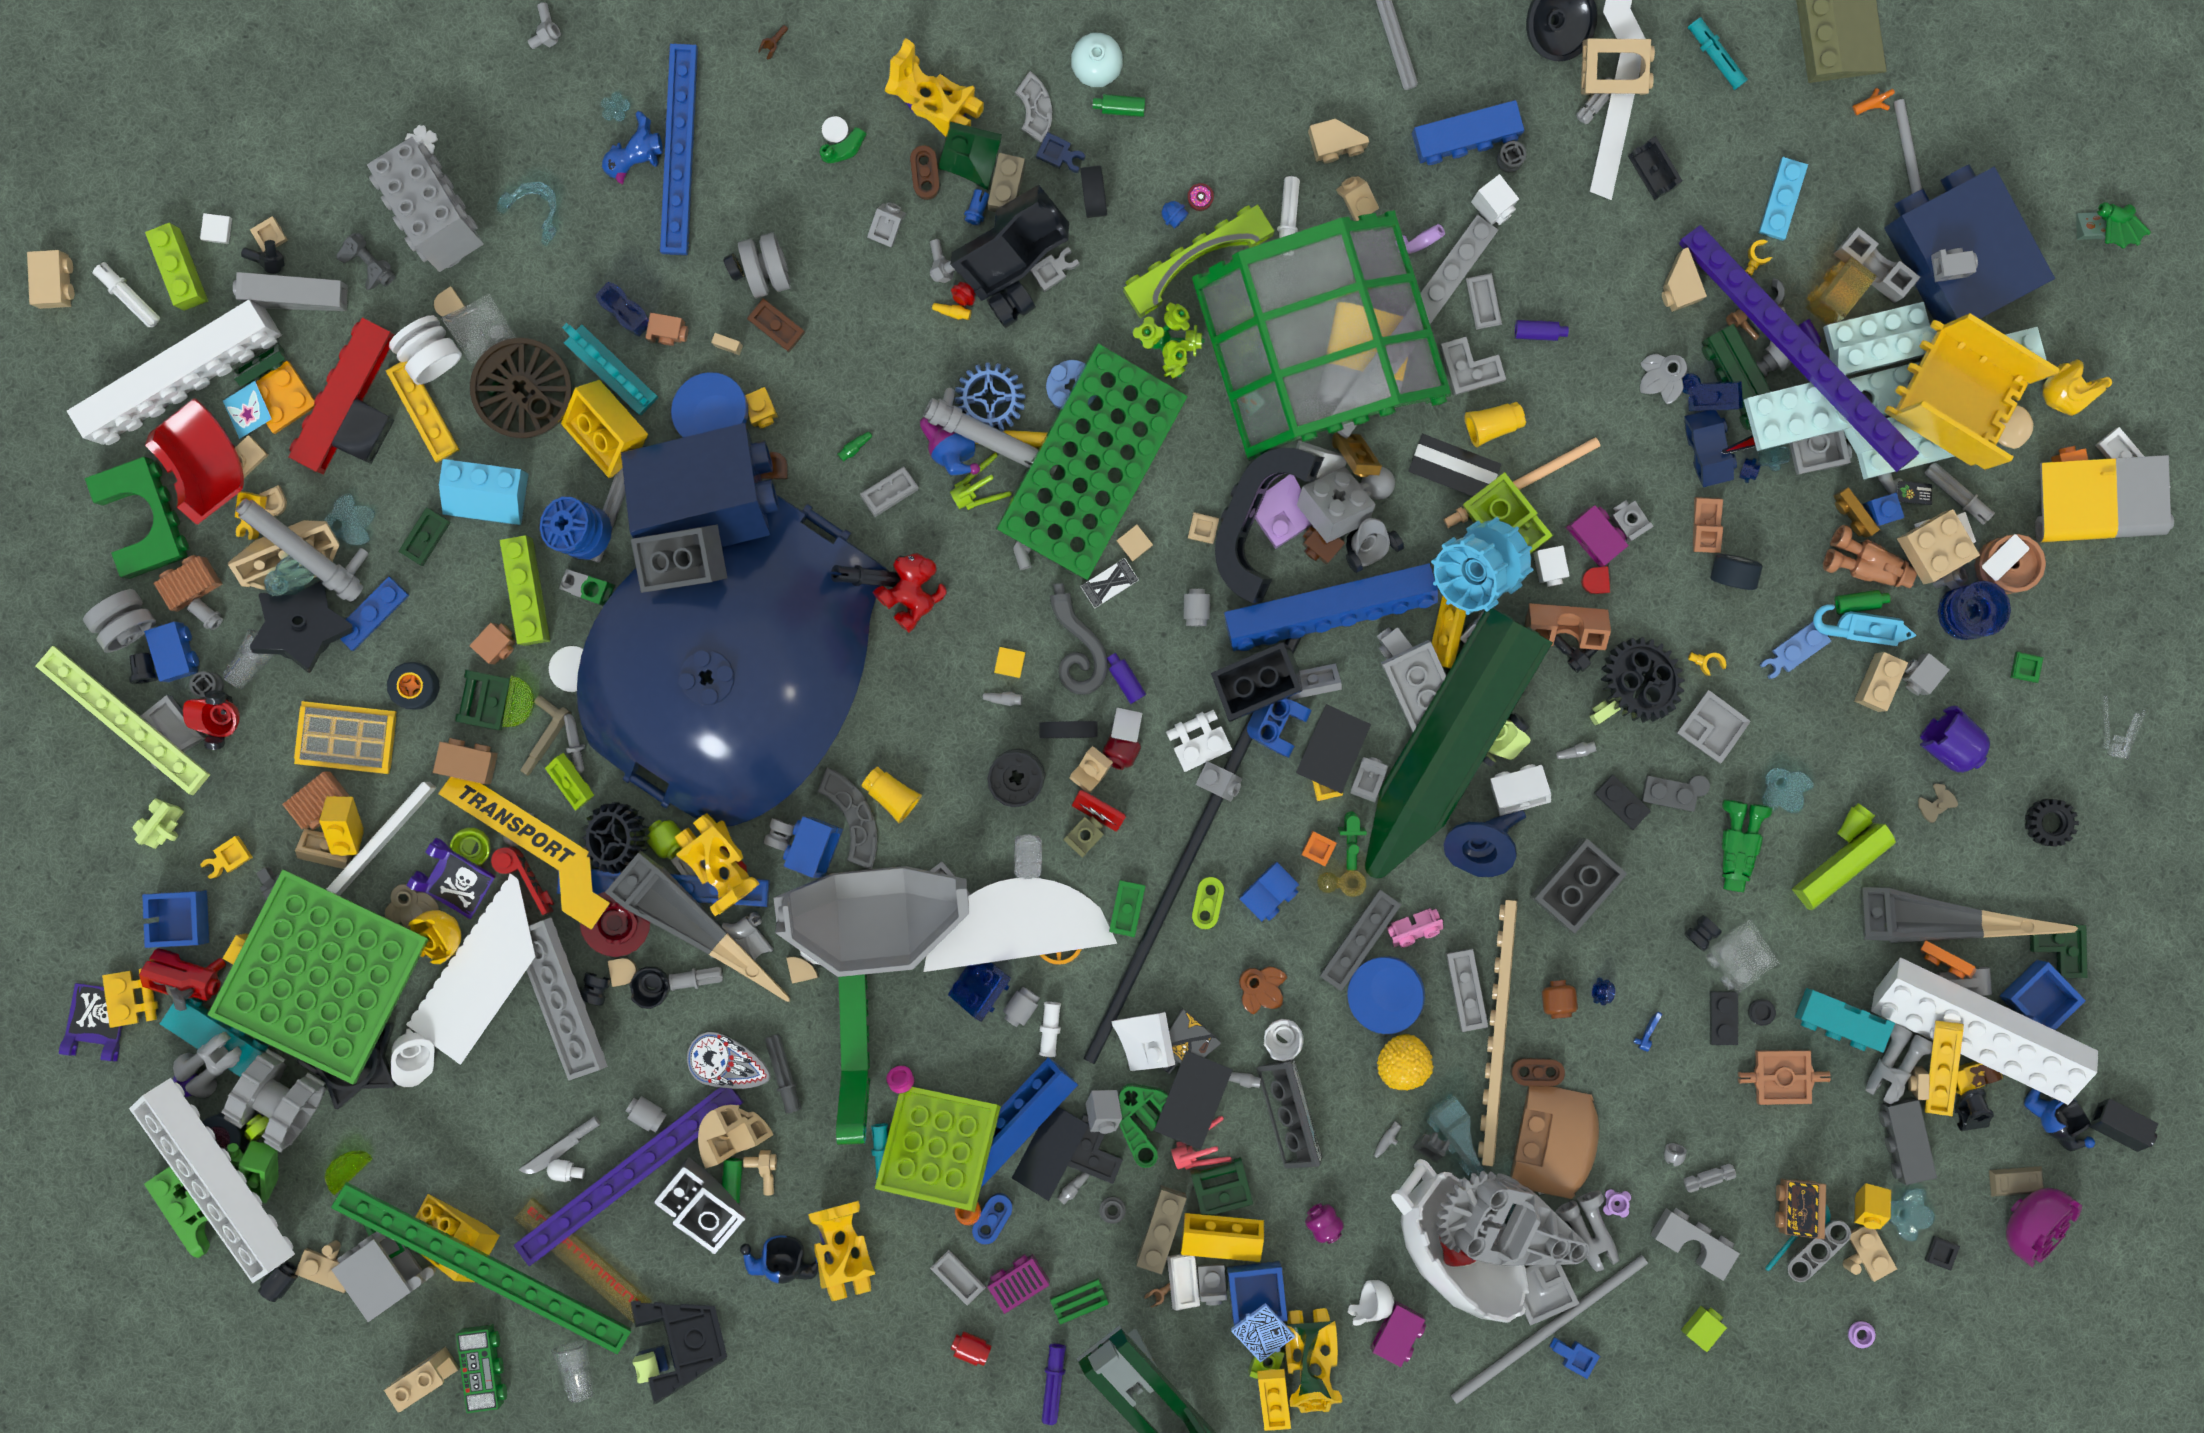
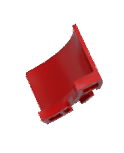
M191 399L149 433L145 446L158 458L167 472L173 471L177 482L174 483L178 499L177 508L195 524L198 525L243 489V469L232 442L217 420L197 399Z

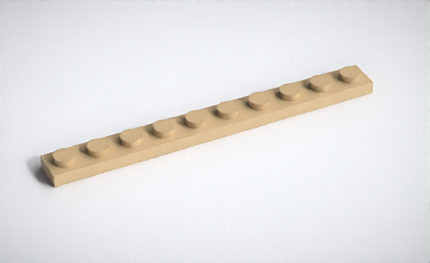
M1509 899L1506 900L1505 905H1500L1499 920H1503L1504 925L1503 931H1498L1497 947H1501V957H1496L1494 973H1499L1498 984H1493L1492 999H1496L1497 1003L1496 1010H1491L1490 1026H1494V1036H1489L1487 1052H1492L1491 1063H1486L1485 1078L1490 1079L1489 1089H1484L1483 1105H1487V1115H1482L1480 1131H1485L1484 1142H1479L1478 1157L1483 1158L1482 1165L1493 1166L1495 1162L1518 900Z

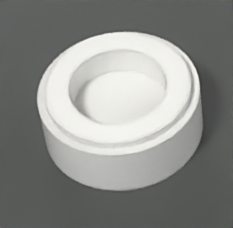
M830 117L822 125L823 136L831 144L840 143L848 137L849 129L847 123L840 117Z

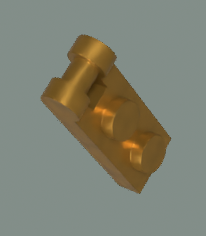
M1334 433L1332 446L1334 449H1339L1354 474L1361 477L1380 475L1382 465L1362 435L1351 434L1346 439L1339 433Z

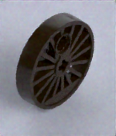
M512 338L493 345L478 359L471 374L470 395L477 414L491 429L508 437L533 438L549 432L562 421L572 397V382L565 363L550 347L533 339ZM525 346L536 347L525 372ZM518 350H519V372L517 371V368H516V366H515V364H514V361H513V359H512V356H513ZM542 350L549 353L551 356L533 373ZM557 361L562 370L539 378ZM506 362H508L512 375L503 367ZM500 370L508 379L499 377L495 373ZM562 376L565 378L566 386H540ZM489 378L505 384V386L482 385ZM519 383L525 385V390L530 393L527 397L518 392L517 385ZM479 392H504L480 402ZM542 392H566L564 402L562 403L547 397ZM505 400L489 417L486 415L483 408ZM538 401H545L546 410L541 414H536L534 411L535 404ZM511 405L503 427H498L493 422ZM553 405L561 408L555 418L552 416L554 411ZM518 407L519 433L509 431ZM525 410L532 419L535 431L525 432ZM549 419L551 421L541 428L538 420Z

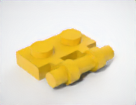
M132 971L102 975L110 1028L139 1023L138 1012L145 1011L146 1022L157 1020L156 1009L159 1008L158 1001L154 1000L153 990L142 987L141 980L133 981ZM134 989H142L144 1003L136 1004Z

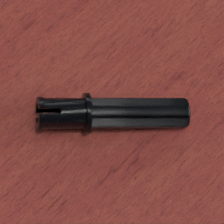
M834 565L831 570L832 572L841 573V575L831 574L832 581L852 583L854 586L865 584L894 587L900 581L897 572L865 569L860 565H855L854 567Z

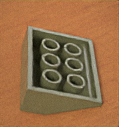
M1796 0L1808 83L1887 72L1876 0Z

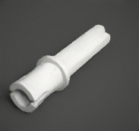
M1288 176L1284 179L1280 226L1277 227L1279 238L1298 232L1296 217L1300 180L1294 176ZM1294 250L1283 253V256H1293Z
M102 262L101 266L97 265L92 272L93 275L106 285L110 294H115L147 327L157 325L160 317L126 284L125 278H120L106 262Z

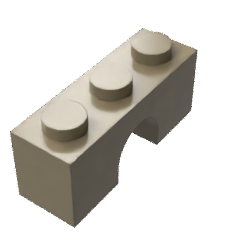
M1160 1186L1153 1207L1151 1221L1136 1259L1137 1267L1162 1274L1187 1199L1186 1193Z

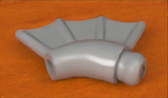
M752 912L737 923L723 922L722 928L754 961L762 953L773 951V947L758 930L757 926L762 923V918L758 913Z

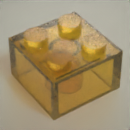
M1853 257L1845 262L1840 260L1836 266H1832L1824 275L1823 279L1826 281L1819 287L1816 286L1808 295L1807 299L1810 302L1805 308L1826 325L1837 323L1846 317L1877 276Z

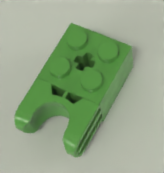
M168 1167L144 1183V1185L187 1251L193 1257L199 1258L205 1255L210 1247L205 1234V1225L208 1220L188 1191L185 1192L183 1184L171 1167Z

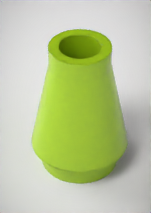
M1857 803L1854 808L1851 807L1837 834L1850 843L1873 823L1872 820L1875 815Z

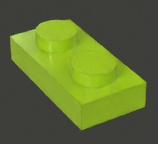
M564 753L555 757L545 767L575 811L583 807L594 796L589 785L582 779L573 763Z

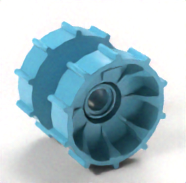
M1498 517L1483 523L1476 521L1466 528L1467 534L1463 538L1456 540L1453 537L1442 544L1443 550L1431 561L1434 564L1435 581L1433 585L1438 586L1441 594L1447 600V605L1452 604L1466 611L1467 615L1482 609L1486 612L1499 603L1497 599L1503 593L1509 592L1512 594L1523 586L1521 582L1533 571V568L1530 567V550L1532 547L1527 545L1522 535L1518 532L1519 527L1513 528L1509 524L1499 521Z

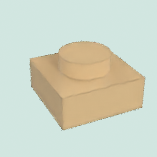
M1915 1066L1910 1078L1907 1080L1908 1089L1912 1091V1094L1918 1100H1929V1073L1922 1066Z

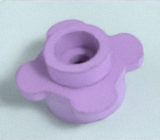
M1613 1189L1607 1190L1605 1192L1606 1205L1603 1207V1212L1606 1215L1628 1216L1631 1195L1627 1191L1619 1193ZM1615 1201H1619L1618 1206L1615 1205Z

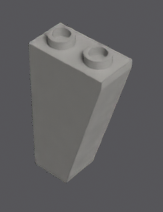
M237 272L236 280L233 282V293L237 300L242 303L251 300L265 309L347 311L348 285L340 280Z

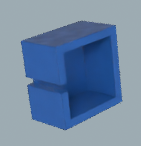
M803 816L802 820L796 822L793 829L795 838L792 845H788L784 852L783 859L786 860L784 867L812 878L826 876L843 828L814 817Z
M207 890L142 895L143 919L159 917V922L144 924L145 948L209 943Z
M2036 960L1999 996L2013 1011L2053 1030H2056L2086 1001L2049 962Z
M1280 1261L1227 1267L1234 1326L1246 1318L1247 1313H1253L1265 1303L1282 1321H1288Z

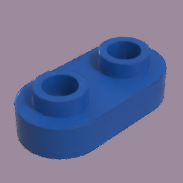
M997 1193L992 1195L986 1202L978 1221L974 1223L972 1229L973 1237L977 1242L990 1244L998 1237L1012 1213V1201L1007 1195ZM997 1202L1004 1204L1005 1208L1002 1211L995 1209L994 1205ZM988 1225L991 1228V1232L984 1234L981 1231V1227Z

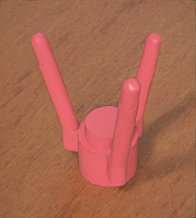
M1223 1116L1213 1120L1209 1130L1223 1121ZM1178 1141L1176 1142L1177 1148L1171 1149L1178 1170L1184 1167L1187 1170L1193 1167L1220 1164L1232 1160L1231 1157L1197 1160L1198 1157L1218 1151L1217 1146L1195 1152L1192 1146L1187 1147V1144Z

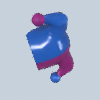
M924 417L920 420L921 430L928 440V450L931 458L936 463L944 466L948 474L962 475L971 473L976 475L980 472V466L977 463H972L971 465L962 463L974 456V441L955 432L949 433L938 424L936 426L930 424L928 419Z

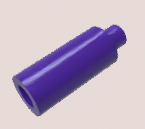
M1516 320L1515 339L1558 341L1559 337H1568V326H1560L1559 322Z
M1116 653L1107 658L1111 664L1109 671L1130 704L1147 695L1125 659L1120 660Z

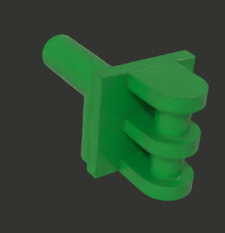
M1349 811L1344 816V827H1338V832L1340 835H1347L1346 869L1357 870V854L1359 852L1357 835H1367V831L1364 827H1360V820L1357 814Z

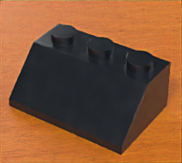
M1284 642L1211 673L1229 722L1303 691L1300 671L1291 648Z

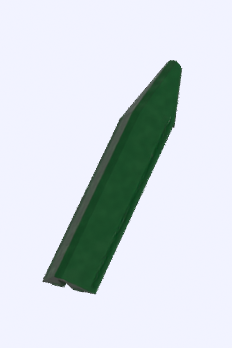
M1494 608L1487 612L1484 611L1380 788L1365 861V869L1369 876L1376 879L1385 877L1445 826L1553 642L1539 635L1540 633L1520 625L1515 622L1514 618L1503 612L1501 613Z

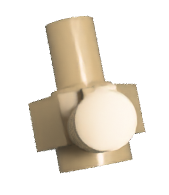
M760 1150L759 1157H744V1168L759 1169V1174L763 1177V1194L767 1196L773 1195L774 1176L771 1170H776L777 1155L772 1154L771 1150Z

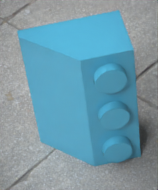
M443 459L439 481L442 514L521 525L528 473L521 469Z

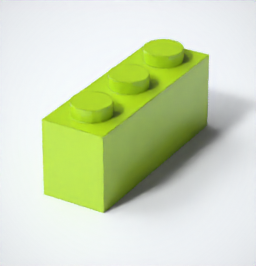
M167 223L146 231V237L173 306L185 311L208 302L180 228Z

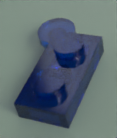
M1694 373L1686 374L1682 378L1684 387L1682 392L1690 395L1688 399L1689 411L1735 410L1743 408L1742 381L1701 383L1700 378Z

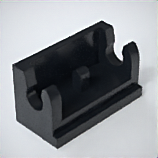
M1656 136L1648 140L1643 146H1638L1628 155V158L1654 200L1675 189L1683 181Z

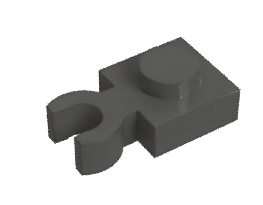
M1434 1132L1432 1135L1424 1134L1419 1137L1413 1148L1433 1161H1437L1444 1157L1450 1141H1442L1437 1137L1438 1134Z

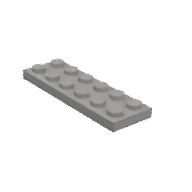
M552 918L530 925L529 930L535 958L527 968V973L568 1081L608 1067Z

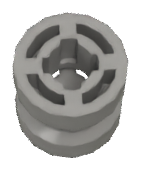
M772 818L769 825L771 830L765 836L763 843L785 851L787 846L790 845L789 839L793 835L795 825L786 824L781 820ZM774 831H777V832H779V833L785 834V835H787V836H784V835L775 833Z

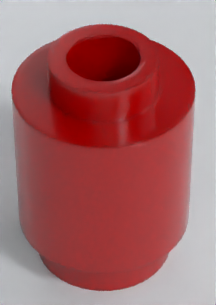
M963 1331L961 1336L956 1334L950 1349L955 1351L953 1357L975 1366L977 1364L984 1366L992 1346L986 1344V1340Z

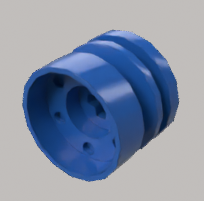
M560 497L553 500L545 508L541 516L540 532L543 541L548 547L578 559L590 560L599 556L607 548L611 539L612 526L610 518L604 510L573 497Z

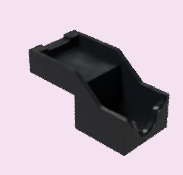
M1037 185L996 209L994 228L953 251L950 265L958 274L960 273L972 287L974 293L983 301L1025 277L1048 251L1068 241L1069 221L1040 185Z

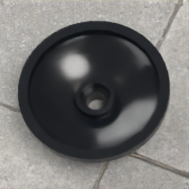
M1532 0L1526 18V31L1531 46L1540 56L1551 61L1560 62L1575 58L1582 53L1583 41L1592 39L1597 26V7L1594 0ZM1554 16V23L1551 24V18Z

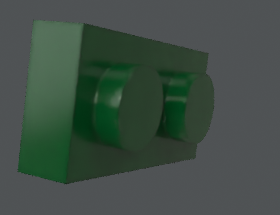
M279 343L266 349L234 369V380L240 387L247 383L249 385L254 381L257 382L261 378V374L269 369L274 371L284 363V349Z
M426 507L398 552L417 564L424 566L451 522Z

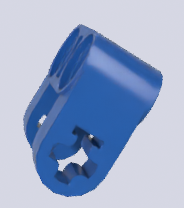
M1285 698L1277 702L1275 711L1272 710L1274 704H1271L1253 712L1247 726V733L1261 745L1289 758L1295 746L1279 738V735L1289 715L1307 722L1312 710ZM1263 726H1266L1265 733L1261 735V729Z

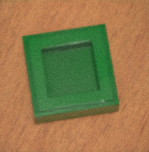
M2015 652L2010 678L2038 683L2044 657Z

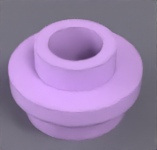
M1857 1321L1848 1330L1849 1341L1858 1348H1867L1875 1340V1330L1869 1323ZM1859 1330L1865 1331V1337L1862 1339L1857 1337Z

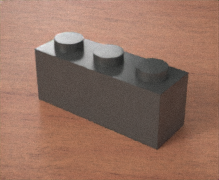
M1909 1097L1900 1099L1892 1105L1882 1103L1879 1119L1881 1125L1886 1127L1888 1137H1885V1145L1888 1152L1893 1155L1894 1163H1891V1171L1894 1178L1905 1185L1936 1179L1937 1175L1919 1100Z

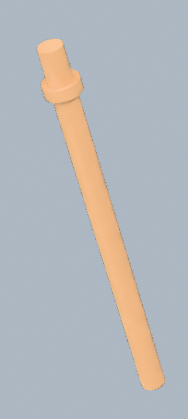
M1595 437L1513 481V483L1520 490L1600 447V443ZM1460 507L1456 509V513L1443 519L1447 528L1461 521L1463 523L1468 521L1470 516L1465 508Z

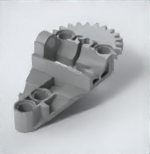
M1481 1171L1479 1177L1472 1173L1470 1181L1465 1177L1462 1178V1186L1459 1187L1456 1184L1453 1186L1455 1193L1446 1194L1449 1201L1441 1202L1440 1205L1444 1210L1437 1212V1216L1441 1219L1436 1222V1226L1439 1228L1437 1234L1442 1237L1440 1241L1446 1244L1445 1246L1450 1250L1454 1249L1458 1253L1462 1250L1473 1260L1502 1266L1568 1265L1583 1262L1589 1254L1588 1244L1538 1195L1528 1187L1520 1184L1516 1179L1505 1174L1498 1173L1496 1176L1490 1171L1487 1175V1173ZM1514 1203L1516 1204V1206L1505 1226V1229L1497 1245H1495L1494 1241L1500 1231V1228L1497 1227L1494 1223L1503 1224L1512 1204Z

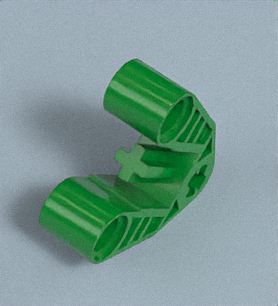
M1130 1083L1124 1085L1119 1092L1122 1115L1120 1128L1136 1163L1140 1167L1149 1168L1157 1162V1148L1132 1115L1135 1113L1152 1132L1156 1127L1159 1116L1146 1102L1150 1100L1162 1112L1168 1093L1157 1087ZM1127 1091H1130L1131 1094L1132 1091L1137 1093L1134 1103H1131V1100L1129 1103L1125 1101V1093ZM1142 1148H1150L1153 1151V1156L1149 1160H1142L1138 1156Z

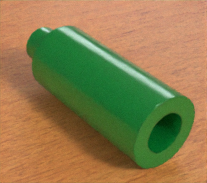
M1103 94V99L1093 98V109H1102V114L1144 117V97Z
M1879 590L1835 596L1834 600L1836 612L1840 615L1850 611L1861 612L1881 609L1882 604L1890 603L1891 598L1889 593L1881 594Z
M728 1158L723 1161L722 1186L737 1203H740L743 1159Z

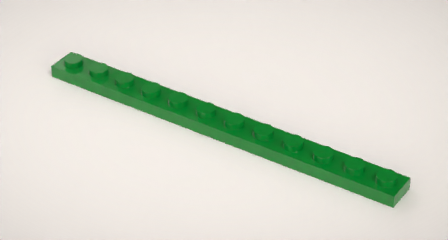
M345 1182L331 1206L332 1209L617 1355L631 1333V1328L348 1182Z

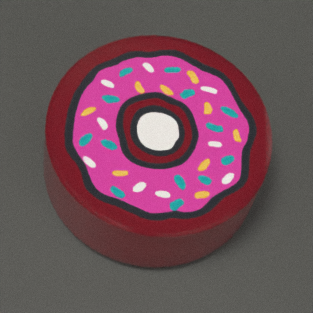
M1203 183L1193 185L1187 196L1190 207L1196 211L1207 210L1212 205L1214 199L1212 189Z

